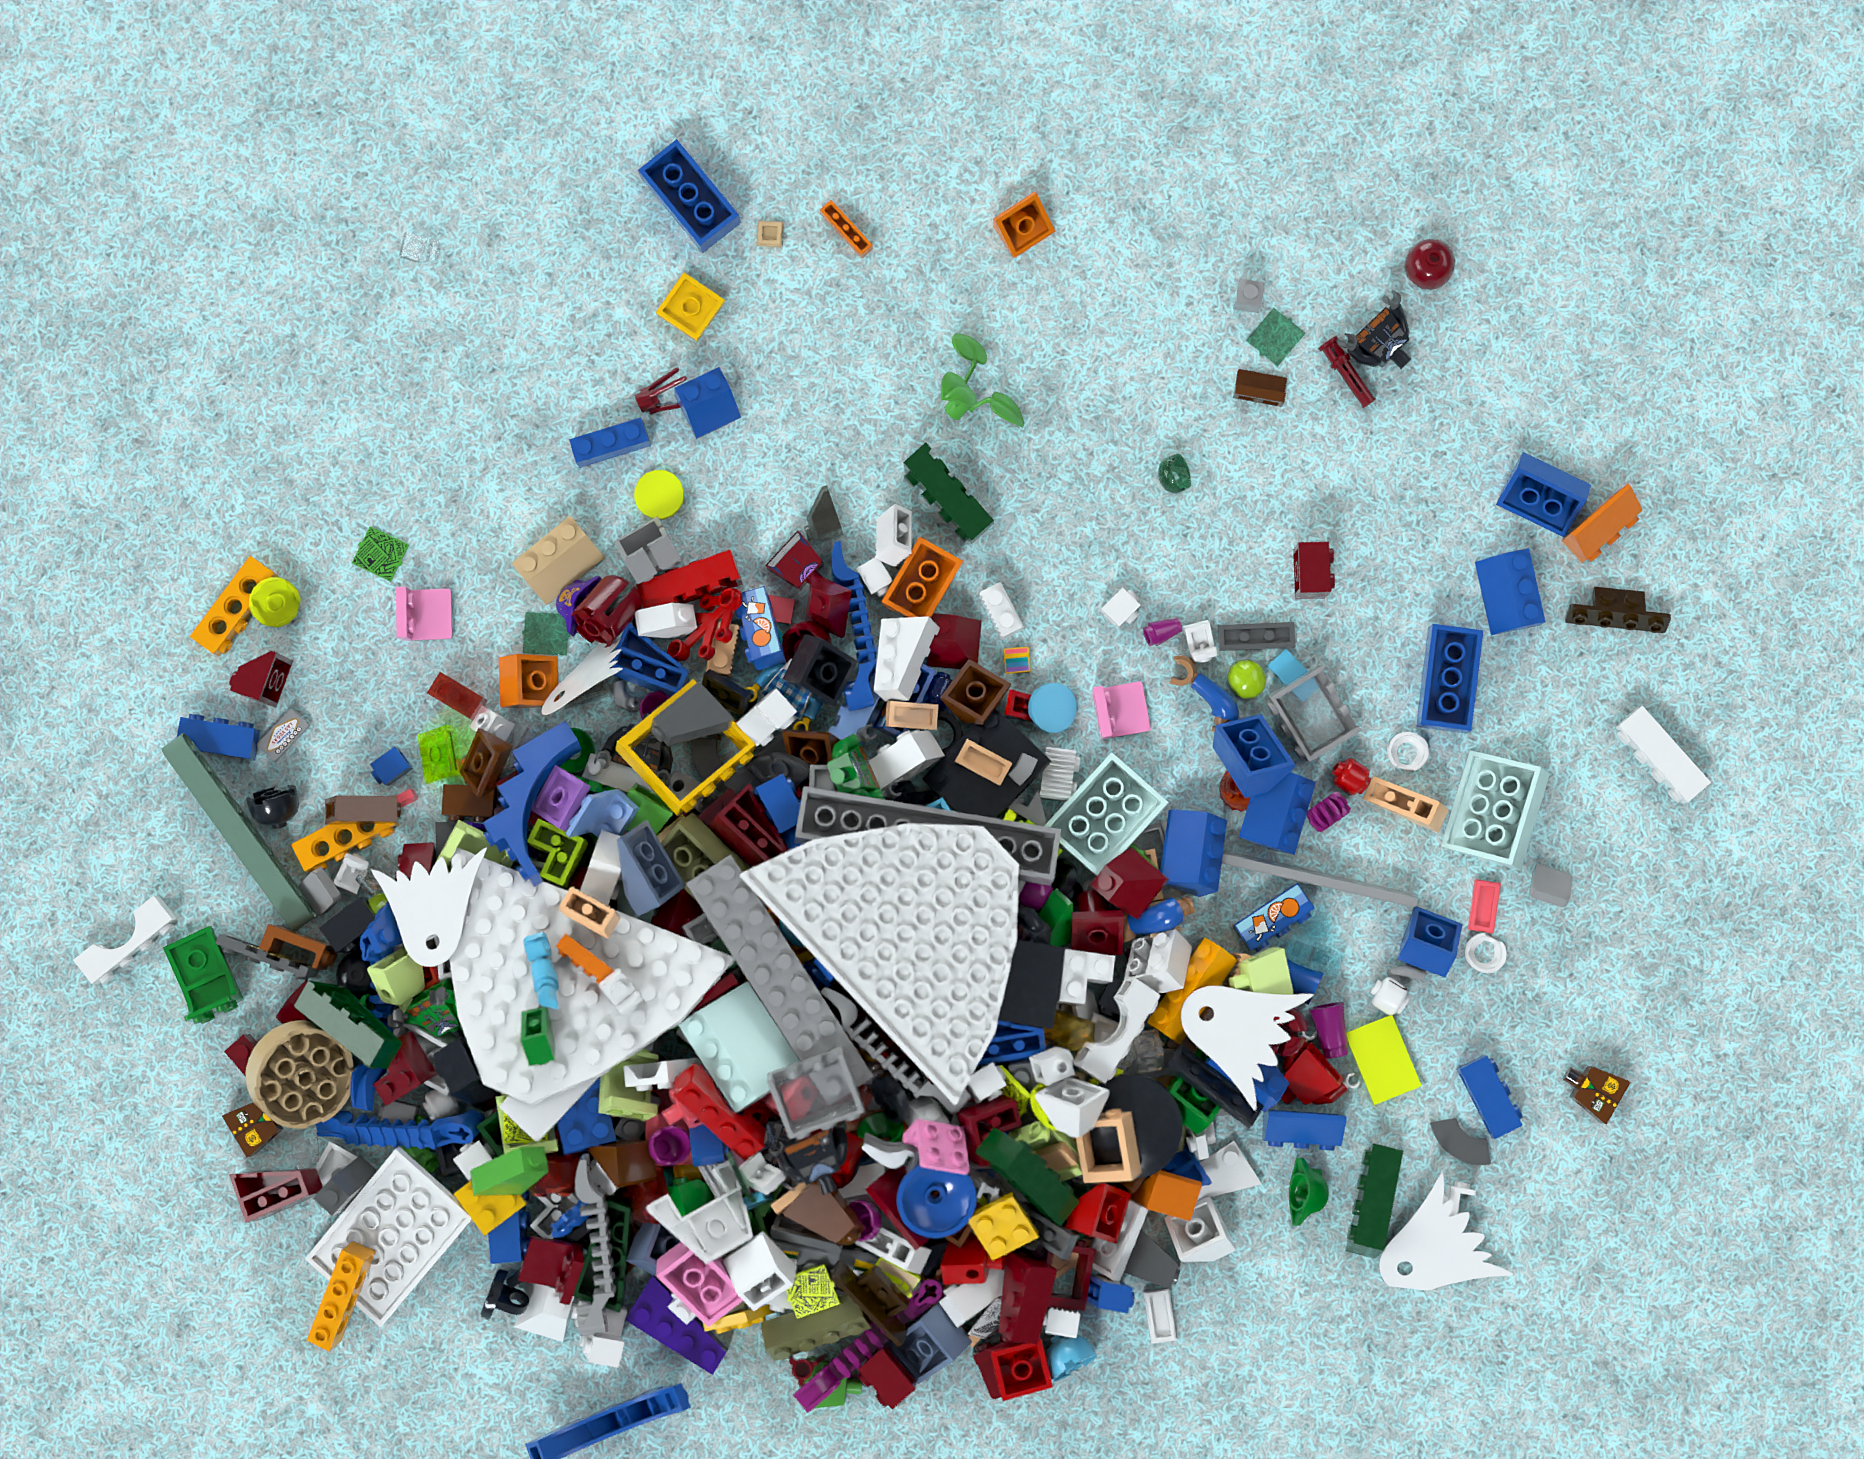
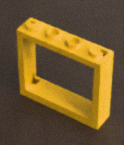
M694 679L620 738L615 749L677 816L683 811L686 813L690 812L697 805L696 800L702 795L704 797L709 796L716 789L715 785L720 780L726 781L735 773L734 769L739 764L746 765L754 757L752 753L756 745L733 721L731 727L722 732L740 751L681 801L652 772L632 749L652 733L651 725L653 718L697 683Z

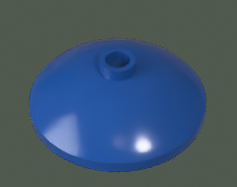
M920 1164L905 1175L897 1192V1207L903 1222L915 1233L930 1238L946 1237L962 1229L972 1217L976 1206V1191L968 1174L964 1175L924 1168ZM932 1190L939 1191V1193L936 1196L930 1195V1192Z

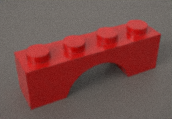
M694 1063L675 1077L673 1096L742 1160L746 1161L764 1148L766 1129L749 1113L738 1115L730 1110L719 1097L714 1087L713 1079Z

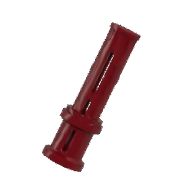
M1334 336L1321 345L1318 350L1320 352L1323 351L1331 363V369L1339 372L1349 389L1362 405V408H1365L1374 402L1376 398L1350 363V354L1344 352L1338 345L1339 338ZM1330 348H1333V350L1336 352V354L1338 355V357H1336V356L1334 355V353L1332 352V350H1331ZM1342 364L1345 365L1348 371H1345ZM1349 375H1351L1353 379L1356 381V383L1362 390V393L1358 390V388L1356 387V385L1354 384Z

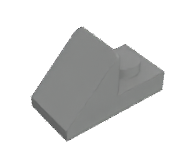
M1038 790L1028 807L1024 806L1025 801L1018 797L1007 808L1008 810L1015 811L1023 819L1030 820L1035 825L1045 826L1047 824Z

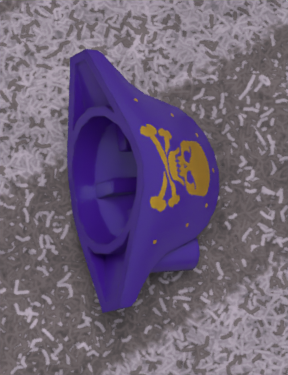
M595 576L585 582L576 579L573 584L565 587L556 599V609L565 619L567 632L573 637L578 633L575 629L578 624L575 621L574 615L571 617V614L602 580L600 576Z

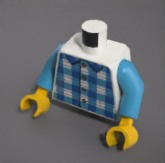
M792 658L787 663L765 668L753 681L754 685L745 688L746 690H753L755 693L754 698L749 702L756 700L760 689L762 690L760 694L764 697L771 690L777 689L797 711L793 716L799 720L804 717L803 721L795 723L794 730H798L801 725H805V731H811L809 724L814 721L823 704L782 680Z

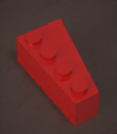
M730 549L705 559L693 561L681 568L668 569L665 571V574L657 577L654 576V578L647 582L636 584L644 609L668 603L685 604L701 599L705 594L713 595L727 588L743 585L734 555Z

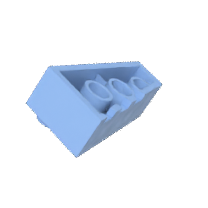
M873 645V647H875V650H876V654H875V655H876V659H875V660H877V657H878V648H879V647ZM876 673L873 674L869 682L874 706L849 712L847 705L843 704L837 713L835 727L831 725L828 732L842 740L851 734L856 735L857 730L870 723L875 724L880 713L877 707L880 701L883 700L874 691ZM860 742V744L862 745V747L865 746L866 742H865V743Z

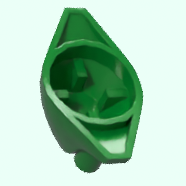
M1297 1157L1295 1160L1289 1186L1292 1226H1300L1309 1215L1322 1210L1329 1198V1189L1322 1177V1170L1310 1168L1302 1157Z

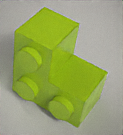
M537 819L527 842L532 847L549 854L540 877L567 890L588 846V842L579 836L569 838L565 831L541 819Z

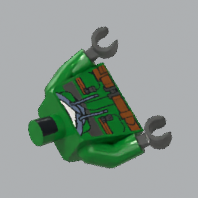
M869 724L857 730L856 735L851 734L838 741L833 747V759L827 762L831 780L835 783L838 792L877 799L885 798L889 801L895 800L902 794L901 792L897 794L892 791L898 785L897 782H891L882 791L880 790L878 781L860 742L865 743L876 737L877 734L868 736L866 733L867 728L872 725Z
M446 978L417 994L406 1009V1012L403 1013L401 1009L394 1010L393 1015L388 1016V1026L397 1029L401 1028L404 1024H417L426 1028L436 1037L451 1031L457 1039L464 1038L465 1034L458 1017L452 981Z

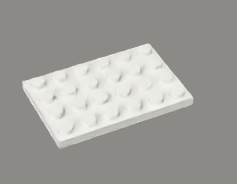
M398 1147L307 1255L305 1260L330 1281L341 1250L352 1241L375 1251V1256L356 1306L379 1327H382L469 1225L472 1218L450 1191L401 1147Z

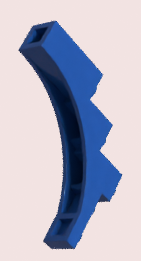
M566 721L512 751L516 759L512 764L519 775L498 786L502 795L498 797V800L504 810L483 822L487 830L483 835L490 847L496 845L499 852L503 850L507 852L511 861L517 859L520 867L517 868L524 881L530 880L533 887L543 881L530 860L528 852L527 832L532 807L554 766L560 767L566 760L582 751L578 739Z
M682 1383L664 1388L663 1386L657 1387L625 1402L611 1405L588 1417L574 1420L526 1443L525 1446L530 1459H562L583 1448L634 1427L671 1414L683 1412L691 1408L689 1396Z

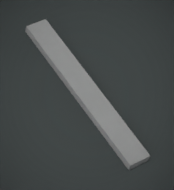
M1223 850L1222 864L1405 906L1416 907L1418 897L1415 893Z

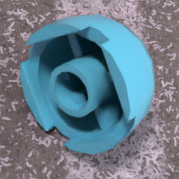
M1056 1335L1050 1340L1052 1345L1045 1352L1050 1377L1054 1382L1071 1375V1372L1083 1364L1084 1367L1097 1357L1091 1344L1080 1335H1077L1076 1338Z

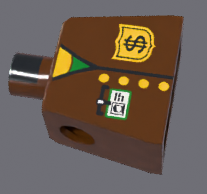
M1587 1066L1583 1074L1570 1067L1563 1077L1565 1082L1575 1087L1569 1097L1602 1124L1608 1123L1631 1083L1626 1079L1592 1066Z
M254 1102L222 1116L247 1158L257 1154L283 1130L282 1125L270 1119Z

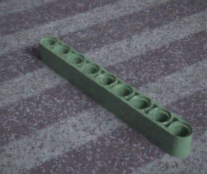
M182 733L162 748V752L286 924L293 931H297L314 919L317 914L300 891L298 885L194 742L185 733Z

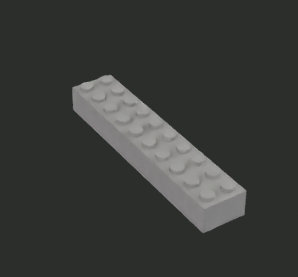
M803 787L794 843L805 844L814 839L903 824L983 826L1019 864V881L1049 886L1054 881L1061 829Z
M731 854L686 883L799 1060L802 1061L842 1046L856 1086L858 1087L872 1078L873 1075L760 899L739 876L742 871ZM840 1062L808 1073L828 1105L851 1092Z

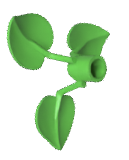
M956 332L952 337V345L960 356L971 360V366L964 380L952 372H947L943 376L941 381V400L949 401L944 407L946 413L951 418L960 420L968 410L973 412L977 407L990 403V408L995 414L1023 428L1024 420L1021 411L1016 403L1007 395L994 392L992 398L986 397L977 402L974 391L966 384L977 363L984 365L987 362V354L981 344L975 339Z

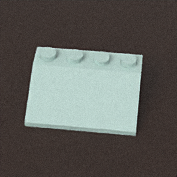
M1470 750L1441 847L1521 871L1550 774L1542 767Z
M1111 752L1044 827L1061 829L1060 846L1097 876L1107 863L1129 848L1169 802Z
M748 981L679 1024L680 1029L735 1113L744 1111L771 1092L767 1083V1073L800 1062L798 1056Z

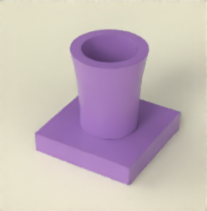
M555 765L536 798L532 811L566 832L570 820L580 811L583 799L589 795L587 793L591 786Z

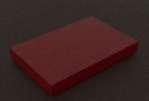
M903 1164L898 1168H889L865 1190L916 1251L930 1237H925L912 1231L903 1222L899 1214L897 1192L901 1181L908 1173L906 1166Z

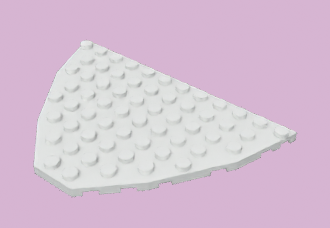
M903 824L814 839L742 872L739 876L943 1094L956 1105L995 1034L1017 940L1019 864L983 826Z
M457 847L451 860L452 867L461 859L463 869L475 854ZM483 858L471 889L460 941L449 959L458 1017L481 1080L485 1086L534 1105L545 1098L555 1094L558 1095L577 1087L578 1084L604 1075L616 1064L625 1061L655 1041L658 1036L680 1024L703 999L702 997L711 986L718 982L726 969L735 962L732 956L619 911L616 912L620 916V921L607 939L561 912L559 905L568 891L546 882L533 887L530 880L524 881L518 871ZM544 932L547 935L552 956L546 957V959H551L559 983L557 991L558 1010L548 1007L555 1041V1060L545 1065L529 1067L520 1042L521 1012L543 1006L539 1004L538 995L534 990L530 964L534 962L529 963L524 948V938ZM565 933L614 971L618 968L643 998L635 1010L621 1015L598 986V983L595 982L596 978L594 976L588 977L582 972L584 970L582 967H575L570 963L571 959L569 957L564 958L557 953L559 950L555 946Z

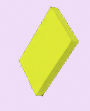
M1388 1015L1346 1032L1348 1045L1373 1105L1422 1086L1393 1015Z

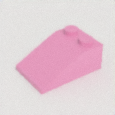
M679 1242L657 1259L656 1277L708 1327L743 1301L736 1294L722 1257L706 1264L685 1244Z

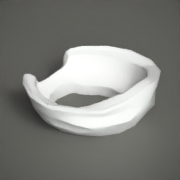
M1402 732L1390 740L1387 753L1389 760L1395 767L1416 771L1427 762L1429 748L1426 740L1420 735L1412 732ZM1407 742L1413 744L1417 749L1416 758L1410 765L1400 763L1397 755L1398 747Z
M1480 933L1473 936L1466 943L1465 957L1475 971L1493 973L1504 965L1507 952L1503 942H1499L1493 937L1486 935V933ZM1483 941H1489L1494 945V958L1488 963L1479 962L1474 955L1475 948Z

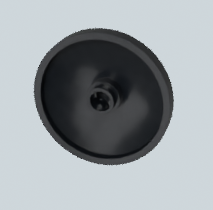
M1134 1073L1115 1075L1110 1080H1107L1106 1083L1101 1082L1097 1086L1109 1090V1096L1100 1114H1104L1112 1109H1121V1112H1131L1142 1172L1136 1178L1147 1177L1163 1169L1176 1154L1183 1136L1182 1113L1172 1093L1155 1079ZM1117 1126L1094 1127L1091 1129L1090 1136L1095 1164H1123Z

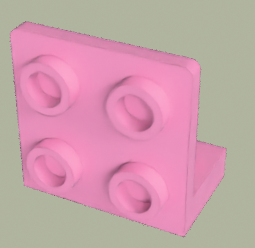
M396 587L397 638L402 641L452 639V591L450 589L410 590L407 587Z
M1141 681L1103 688V686L1093 687L1092 694L1101 740L1150 731L1151 727Z
M916 1119L903 1134L904 1144L913 1145L918 1148L921 1167L964 1175L970 1171L964 1127Z

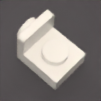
M619 968L598 984L621 1015L635 1010L639 1002L643 1000Z

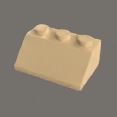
M569 516L511 564L542 601L548 605L558 597L565 587L573 584L576 579L579 580L605 557L574 519Z

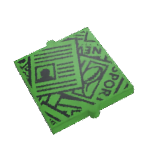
M370 526L363 541L358 543L359 549L352 564L391 582L398 567L403 564L402 559L409 545Z

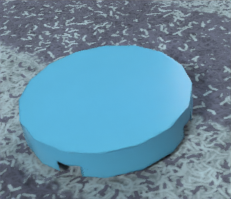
M1060 683L1043 684V686H1040L1032 693L1028 702V713L1035 723L1034 725L1037 729L1047 733H1059L1066 730L1073 723L1076 715L1077 703L1074 694L1068 687Z

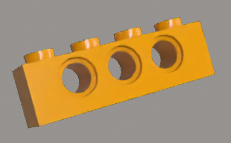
M249 556L189 637L218 657L221 654H226L233 645L231 640L237 633L241 634L248 625L246 620L251 615L249 608V597L251 594H248L247 586L251 582L258 584L264 579L279 577V575L257 559ZM236 602H241V611L233 614L232 606ZM221 622H225L227 625L226 631L218 634L217 626Z
M397 821L387 824H375L374 829L370 832L365 831L364 824L327 825L294 842L291 846L305 872L314 871L319 867L325 870L328 868L327 863L334 859L336 862L342 861L345 854H349V851L357 847L359 850H363L373 844L372 839L378 836L386 838L395 833L394 828L399 826V823ZM349 830L352 833V839L349 843L344 844L341 836L343 832ZM327 842L330 848L329 852L322 856L319 853V847L322 843Z
M352 1241L341 1250L306 1341L327 1351H331L342 1341L375 1256V1251L355 1241Z

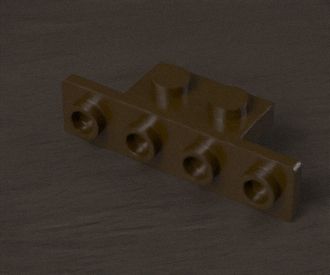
M1595 586L1592 595L1593 606L1570 604L1565 616V623L1648 631L1652 633H1665L1671 621V614L1646 611L1644 591Z
M838 1260L831 1275L835 1284L868 1315L869 1319L898 1347L902 1346L908 1328L896 1314L908 1308L911 1300L877 1265L857 1276L843 1260Z

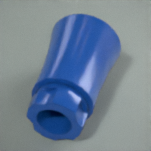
M1286 959L1294 995L1314 994L1324 973L1306 968ZM1312 997L1305 1001L1307 1005H1309Z

